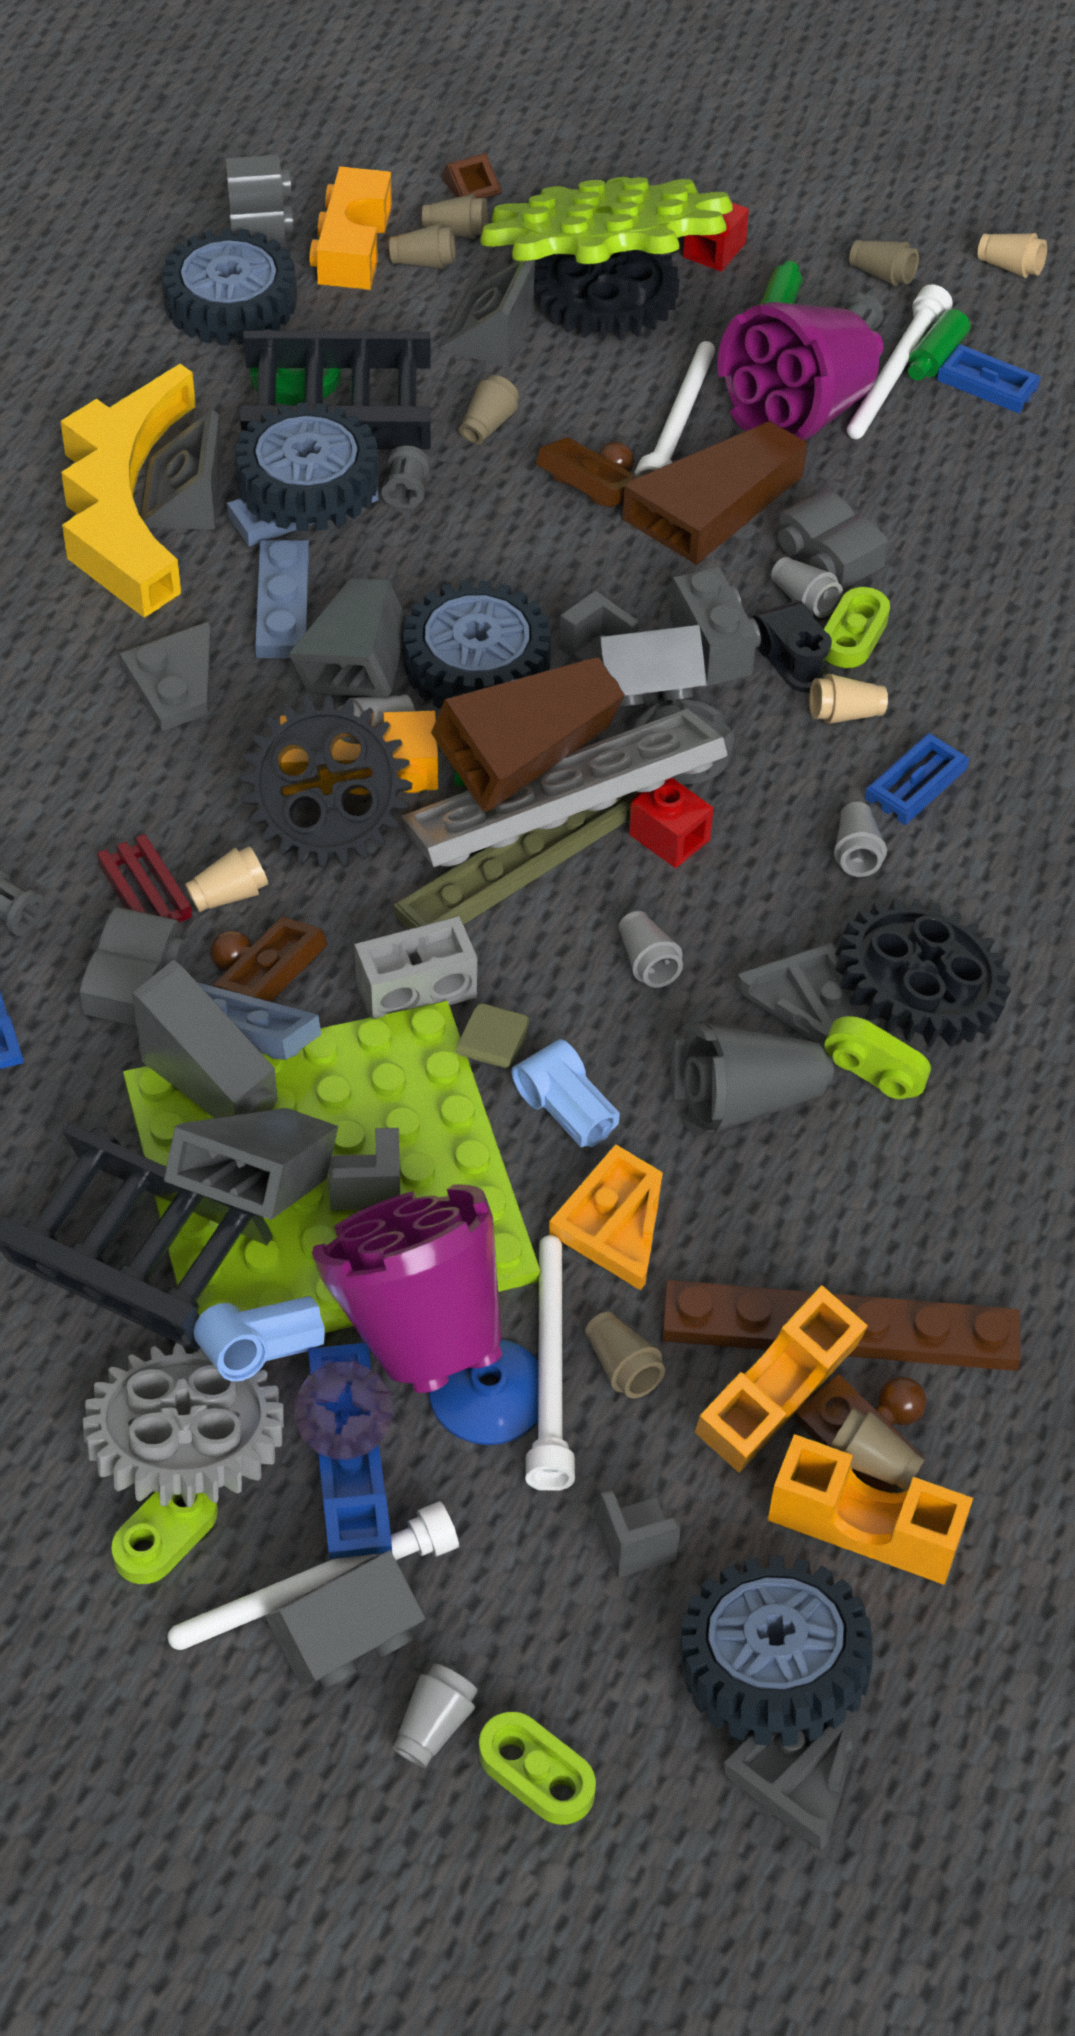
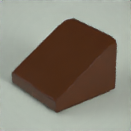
M486 153L449 163L441 174L442 180L456 198L475 194L476 198H489L502 193Z

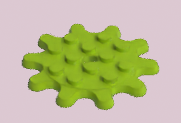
M617 177L609 179L606 184L602 180H588L579 183V190L552 186L542 189L541 195L530 197L529 203H507L495 206L491 218L492 223L483 227L480 241L483 246L491 247L514 244L512 258L517 261L537 260L553 254L575 255L576 262L595 264L608 260L616 252L642 250L651 254L671 253L679 249L680 246L677 238L681 236L722 233L727 229L722 214L731 212L733 208L727 193L710 192L698 194L694 182L690 179H678L660 185H649L648 179L642 177Z

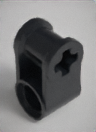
M795 600L751 617L755 619L761 637L760 646L756 648L763 657L770 661L786 684L792 689L809 693L813 680L816 678L824 679L825 675L828 674L824 662L831 652L832 639L812 617L807 606L802 601Z

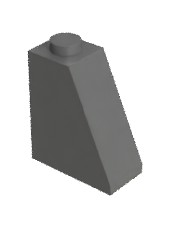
M350 578L290 651L289 656L308 692L387 698L393 690L406 615L390 581L385 579Z
M173 959L132 992L141 1061L214 1118L273 1110L278 1102L275 1068L182 965Z
M288 1108L181 1123L175 1126L164 1182L272 1220L327 1179L339 1126Z

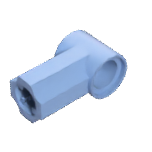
M559 1039L512 1067V1079L519 1094L532 1108L538 1110L544 1107L581 1148L584 1146L592 1148L605 1140L619 1124L620 1113L589 1081L579 1055L566 1041Z
M311 1296L242 1312L237 1306L230 1303H219L209 1307L200 1315L195 1323L193 1333L197 1344L224 1379L243 1381L255 1375L266 1361L307 1352L309 1348H317L320 1345H324L325 1327L321 1320L319 1306Z

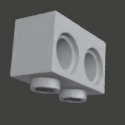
M460 917L354 944L356 986L369 1018L376 1019L385 1016L384 1014L448 1001L449 1005L477 998V955Z

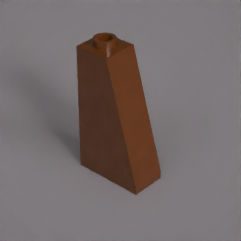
M771 421L628 482L624 486L622 520L697 565L803 477L807 442Z
M595 657L445 699L431 734L482 811L487 812L496 808L609 728L625 694L600 658Z

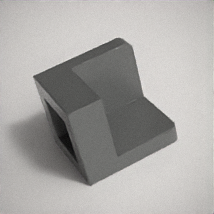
M595 590L561 615L559 649L577 662L594 658L592 638L638 632L639 624L634 617Z
M375 1128L376 1155H338L331 1158L329 1170L331 1210H363L400 1195L399 1128Z
M613 1490L600 1493L597 1525L618 1578L677 1560L681 1529L676 1518L665 1520L657 1497L620 1508Z

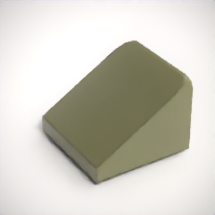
M478 1004L457 1044L456 1053H459L460 1056L507 1068L523 1052L529 1017L492 1005Z

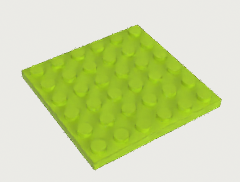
M448 1001L388 1013L376 1019L370 1017L321 1028V1035L300 1049L297 1055L286 1060L273 1059L261 1053L275 1068L278 1102L273 1110L288 1108L339 1126L332 1157L338 1155H376L375 1128H399L400 1195L414 1191L416 1198L423 1196H448L446 1189L453 1184L472 1185L482 1189L493 1215L499 1292L539 1282L540 1268L468 1058L456 1053L460 1035ZM145 1066L123 1071L143 1156L167 1167L175 1126L181 1123L214 1119V1117L150 1067ZM329 1171L326 1180L271 1220L263 1217L273 1235L267 1246L242 1234L239 1236L196 1301L199 1305L197 1311L199 1315L209 1307L219 1303H230L237 1306L242 1312L311 1296L319 1306L321 1320L325 1327L324 1333L353 1327L346 1314L321 1280L312 1256L314 1246L323 1243L327 1246L337 1238L334 1229L336 1224L361 1211L331 1210ZM154 1195L160 1219L171 1202ZM194 1212L168 1249L177 1286L219 1225Z

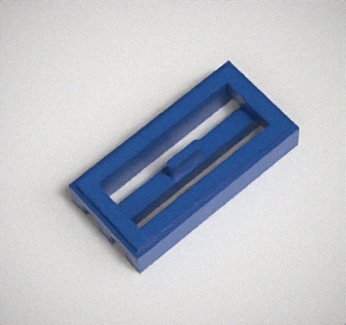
M961 344L955 348L939 368L937 381L1016 413L1021 412L1024 402L1027 403L1031 399L1032 392L1035 393L1041 379L1036 374Z
M928 732L866 788L865 800L872 804L878 801L882 804V811L888 815L892 811L898 814L897 820L906 825L968 768L969 758ZM932 750L938 753L927 764L920 766L911 775V778L892 794L888 791ZM947 761H950L942 770H940L931 780H929L920 790H918L909 800H907V801L905 802V800H906L914 791H916L925 781H927V780H928L936 771H938Z

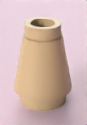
M985 233L981 237L978 246L979 260L986 261L989 264L1027 278L1029 274L1038 276L1044 267L1047 256V242L1044 239H1039L1036 233L992 235Z
M826 674L824 679L816 678L811 684L809 694L811 716L814 719H823L825 724L883 716L887 709L888 694L886 687L883 685H875L833 674Z
M250 846L240 851L234 847L195 876L193 880L185 883V887L198 912H201L207 908L211 909L259 895L258 889L268 885V880Z

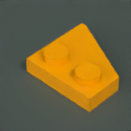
M615 1144L549 1221V1234L558 1237L567 1246L641 1290L646 1284L663 1172Z

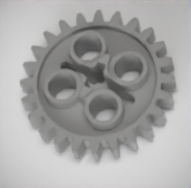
M176 1343L173 1348V1354L164 1356L161 1350L154 1346L151 1347V1360L146 1362L139 1357L130 1355L128 1356L129 1370L125 1371L120 1368L110 1367L108 1369L109 1383L96 1382L94 1384L95 1398L86 1399V1417L83 1418V1429L89 1461H97L98 1475L100 1477L114 1474L115 1490L120 1491L135 1484V1495L138 1501L143 1500L154 1491L159 1492L160 1505L165 1507L171 1501L174 1494L182 1495L187 1507H192L196 1493L202 1492L213 1503L218 1502L220 1487L226 1486L238 1494L242 1492V1476L257 1481L261 1479V1464H274L275 1447H280L283 1443V1404L279 1403L278 1387L268 1386L267 1371H258L255 1375L243 1381L224 1379L201 1348L194 1354H186L184 1347Z

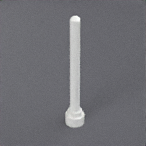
M926 285L918 293L912 304L914 319L847 426V434L850 438L860 439L865 434L907 365L911 352L942 313L952 308V298L944 288L938 285Z
M704 341L698 345L655 450L640 459L634 473L635 476L641 477L672 463V455L715 354V347L711 342Z
M547 1235L539 1243L538 1440L532 1444V1449L526 1454V1482L537 1490L559 1491L570 1487L575 1481V1456L569 1449L567 1442L562 1440V1243L558 1237Z
M441 1501L417 1510V1517L407 1521L408 1528L391 1535L392 1554L395 1560L417 1551L420 1556L432 1552L433 1556L437 1557L459 1548L454 1526ZM378 1554L332 1559L173 1626L168 1632V1642L172 1648L177 1650H183L265 1616Z

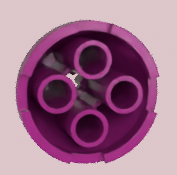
M769 302L754 306L743 314L736 315L731 320L723 334L719 347L718 377H725L728 393L734 405V408L729 412L738 426L745 431L771 421L803 441L807 440L867 395L877 378L879 356L883 352V341L881 336L876 331L871 330L858 314L848 309Z
M453 1184L446 1189L448 1196L443 1197L423 1196L416 1198L414 1191L384 1200L336 1224L334 1229L337 1238L327 1246L323 1243L314 1246L312 1249V1256L321 1280L384 1371L394 1381L412 1383L416 1393H427L437 1390L447 1384L449 1381L448 1375L468 1367H486L497 1362L502 1357L499 1345L502 1339L493 1215L484 1191L476 1186Z

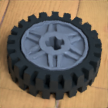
M221 229L222 236H215L213 230L203 232V240L194 235L187 239V246L180 243L174 248V254H168L166 265H163L162 288L166 313L169 320L173 319V325L178 330L184 328L185 335L191 338L200 334L202 342L211 343L213 338L217 337L219 345H229L230 338H236L237 344L240 345L244 344L243 331H261L265 329L279 331L280 324L286 325L290 320V314L295 312L297 282L294 261L290 259V253L287 249H281L280 243L275 239L267 242L266 235L259 232L251 238L250 230L240 229L238 235H232L231 229Z
M308 402L297 403V411H291L288 404L279 406L277 416L268 410L261 414V422L253 419L248 423L247 431L242 430L239 435V443H236L235 468L240 498L243 503L247 502L248 510L253 514L260 512L261 520L270 523L276 518L277 527L288 529L291 522L296 523L297 531H307L308 523H315L318 531L328 529L329 520H332L337 527L346 523V514L353 519L359 516L361 508H368L372 503V496H376L379 460L375 436H372L371 429L367 424L361 425V419L356 415L352 414L346 418V411L342 408L335 407L329 413L327 404L317 403L315 410H308Z
M471 580L460 581L459 590L455 591L451 584L440 587V596L433 591L424 596V604L417 602L412 607V615H408L403 631L405 673L408 675L412 688H418L419 696L425 701L433 697L434 706L441 709L445 699L549 671L551 659L549 620L545 613L541 614V607L535 600L528 603V595L518 590L511 596V586L500 583L497 590H491V581L480 580L479 588H472Z
M770 1556L769 1568L761 1569L757 1557L744 1560L742 1574H739L733 1565L720 1570V1583L710 1577L701 1585V1596L694 1594L689 1601L688 1614H684L681 1625V1660L688 1693H692L693 1703L699 1712L702 1713L707 1710L708 1720L711 1724L721 1729L728 1722L730 1736L743 1741L748 1731L754 1730L755 1744L770 1746L772 1734L781 1733L782 1745L788 1746L797 1744L798 1731L803 1730L809 1742L823 1736L824 1723L833 1729L845 1721L846 1709L851 1712L857 1711L861 1706V1696H866L873 1658L872 1631L869 1616L866 1617L865 1605L860 1596L853 1598L852 1586L843 1578L834 1584L833 1571L822 1565L814 1575H811L810 1561L796 1558L792 1569H788L784 1566V1556Z

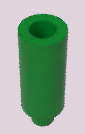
M786 261L783 265L773 269L759 305L769 302L795 303L802 285V276L797 263Z
M947 309L911 352L908 374L912 379L921 381L925 376H935L955 348L964 340L970 332L971 324L963 312L957 309Z

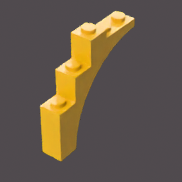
M178 364L161 376L156 377L153 381L121 399L111 407L95 399L60 421L65 455L75 462L61 472L66 506L76 513L69 521L62 524L67 559L144 618L181 594L178 559L154 538L138 514L133 494L139 470L153 445L172 424L196 407L193 372L182 364Z

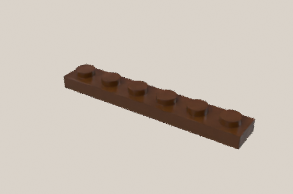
M667 1280L662 1341L768 1350L778 1337L781 1328L815 1292ZM833 1294L868 1325L858 1346L847 1357L1018 1371L1021 1361L1020 1309Z

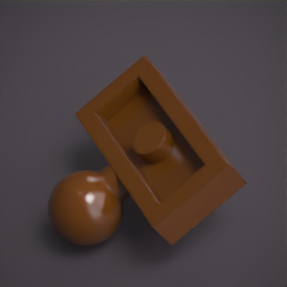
M566 437L540 447L536 465L552 473V477L556 481L576 487L588 494L591 501L601 506L612 507L624 502V486L631 480L638 478L630 473L634 466L633 452L626 444L621 442H610L604 445L597 454L573 439Z
M282 916L254 945H252L250 939L245 934L239 931L230 930L219 934L212 942L210 955L215 966L226 972L213 984L214 987L273 1002L291 981L328 945L322 929Z
M838 1374L795 1412V1421L818 1443L830 1446L853 1408L866 1415L871 1410L907 1443L917 1455L924 1458L893 1427L894 1424H913L925 1412L927 1406L925 1391L918 1382L911 1378L897 1377L888 1381L880 1391L878 1398L879 1406L874 1409ZM852 1469L857 1478L877 1490L892 1493L898 1488L897 1485H891Z

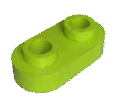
M858 587L849 590L843 595L824 628L832 639L831 652L825 658L828 663L840 668H855L867 661L888 623L890 602L882 592L874 588Z
M841 1017L836 1019L831 1025L824 1046L826 1052L836 1065L853 1072L879 1088L888 1097L894 1099L913 1098L923 1093L931 1072V1066L926 1057L873 1023L859 1017Z
M155 1492L119 1528L113 1538L111 1549L118 1573L124 1579L136 1584H150L165 1577L213 1527L218 1516L217 1502L213 1503L202 1492L196 1493V1501L192 1507H179L175 1503L178 1499L182 1498V1495L174 1494L171 1501L165 1507L160 1505L159 1492ZM142 1540L154 1543L146 1551H136L133 1549V1546Z
M501 1713L491 1718L485 1724L479 1738V1759L483 1769L491 1778L550 1823L558 1825L572 1824L588 1814L595 1799L596 1779L591 1766L586 1760L534 1719L523 1713ZM507 1745H515L521 1748L523 1755L516 1760H507L501 1756L500 1750ZM557 1785H566L573 1790L574 1795L568 1800L561 1801L555 1799L550 1791Z

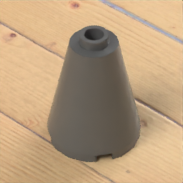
M698 1022L685 1024L681 1029L688 1032L686 1038L676 1039L673 1046L671 1062L672 1091L675 1101H686L691 1116H680L683 1125L693 1135H711L819 1098L825 1093L827 1085L831 1084L834 1074L830 1055L824 1052L819 1043L808 1040Z

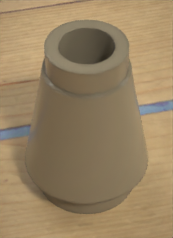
M470 194L432 204H424L422 208L423 228L441 223L442 228L452 227L454 236L476 239V235L482 234L483 227L488 224L487 201L485 198H476L475 194Z
M441 223L400 234L399 236L390 237L389 251L392 264L401 263L403 265L444 269L445 264H455L456 243L453 228H442Z
M856 240L850 251L849 262L851 266L857 267L893 286H897L899 283L909 284L913 280L918 268L919 253L917 249L911 248L908 242Z
M492 375L487 380L480 381L459 427L461 436L465 440L481 445L485 439L517 411V401L519 400L517 388L509 380L498 375Z
M612 1312L600 1313L588 1323L585 1335L590 1340L591 1346L612 1388L616 1392L625 1393L629 1398H639L650 1393L658 1386L665 1374V1366L662 1363L660 1350L618 1319Z
M853 1408L829 1446L852 1454V1469L891 1485H897L905 1491L925 1461L871 1410L866 1415Z

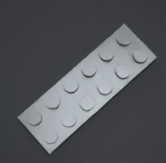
M685 709L576 750L493 810L483 812L470 791H466L401 817L407 835L433 867L439 865L454 866L466 861L470 857V853L486 847L500 848L508 846L517 841L519 835L536 828L551 829L558 827L568 820V816L584 810L597 811L608 808L616 802L618 797L634 791L649 792L658 789L665 783L666 779L676 775L703 772L713 765V761L727 757L728 754L723 736L692 711Z

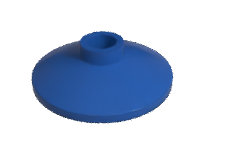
M501 1339L499 1345L502 1357L497 1362L482 1368L468 1367L448 1375L449 1381L447 1384L429 1392L433 1413L446 1430L458 1438L471 1443L496 1445L520 1438L538 1423V1360L528 1350L516 1343ZM485 1376H492L500 1381L495 1385L487 1386L480 1383L479 1379Z

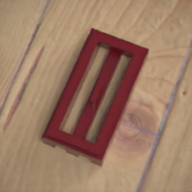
M146 834L136 837V845L129 847L126 841L116 845L117 852L111 855L107 849L97 853L100 868L126 909L146 913L117 867L122 864L126 865L157 916L178 920V923L192 918L190 903ZM137 858H143L174 907V911H169Z

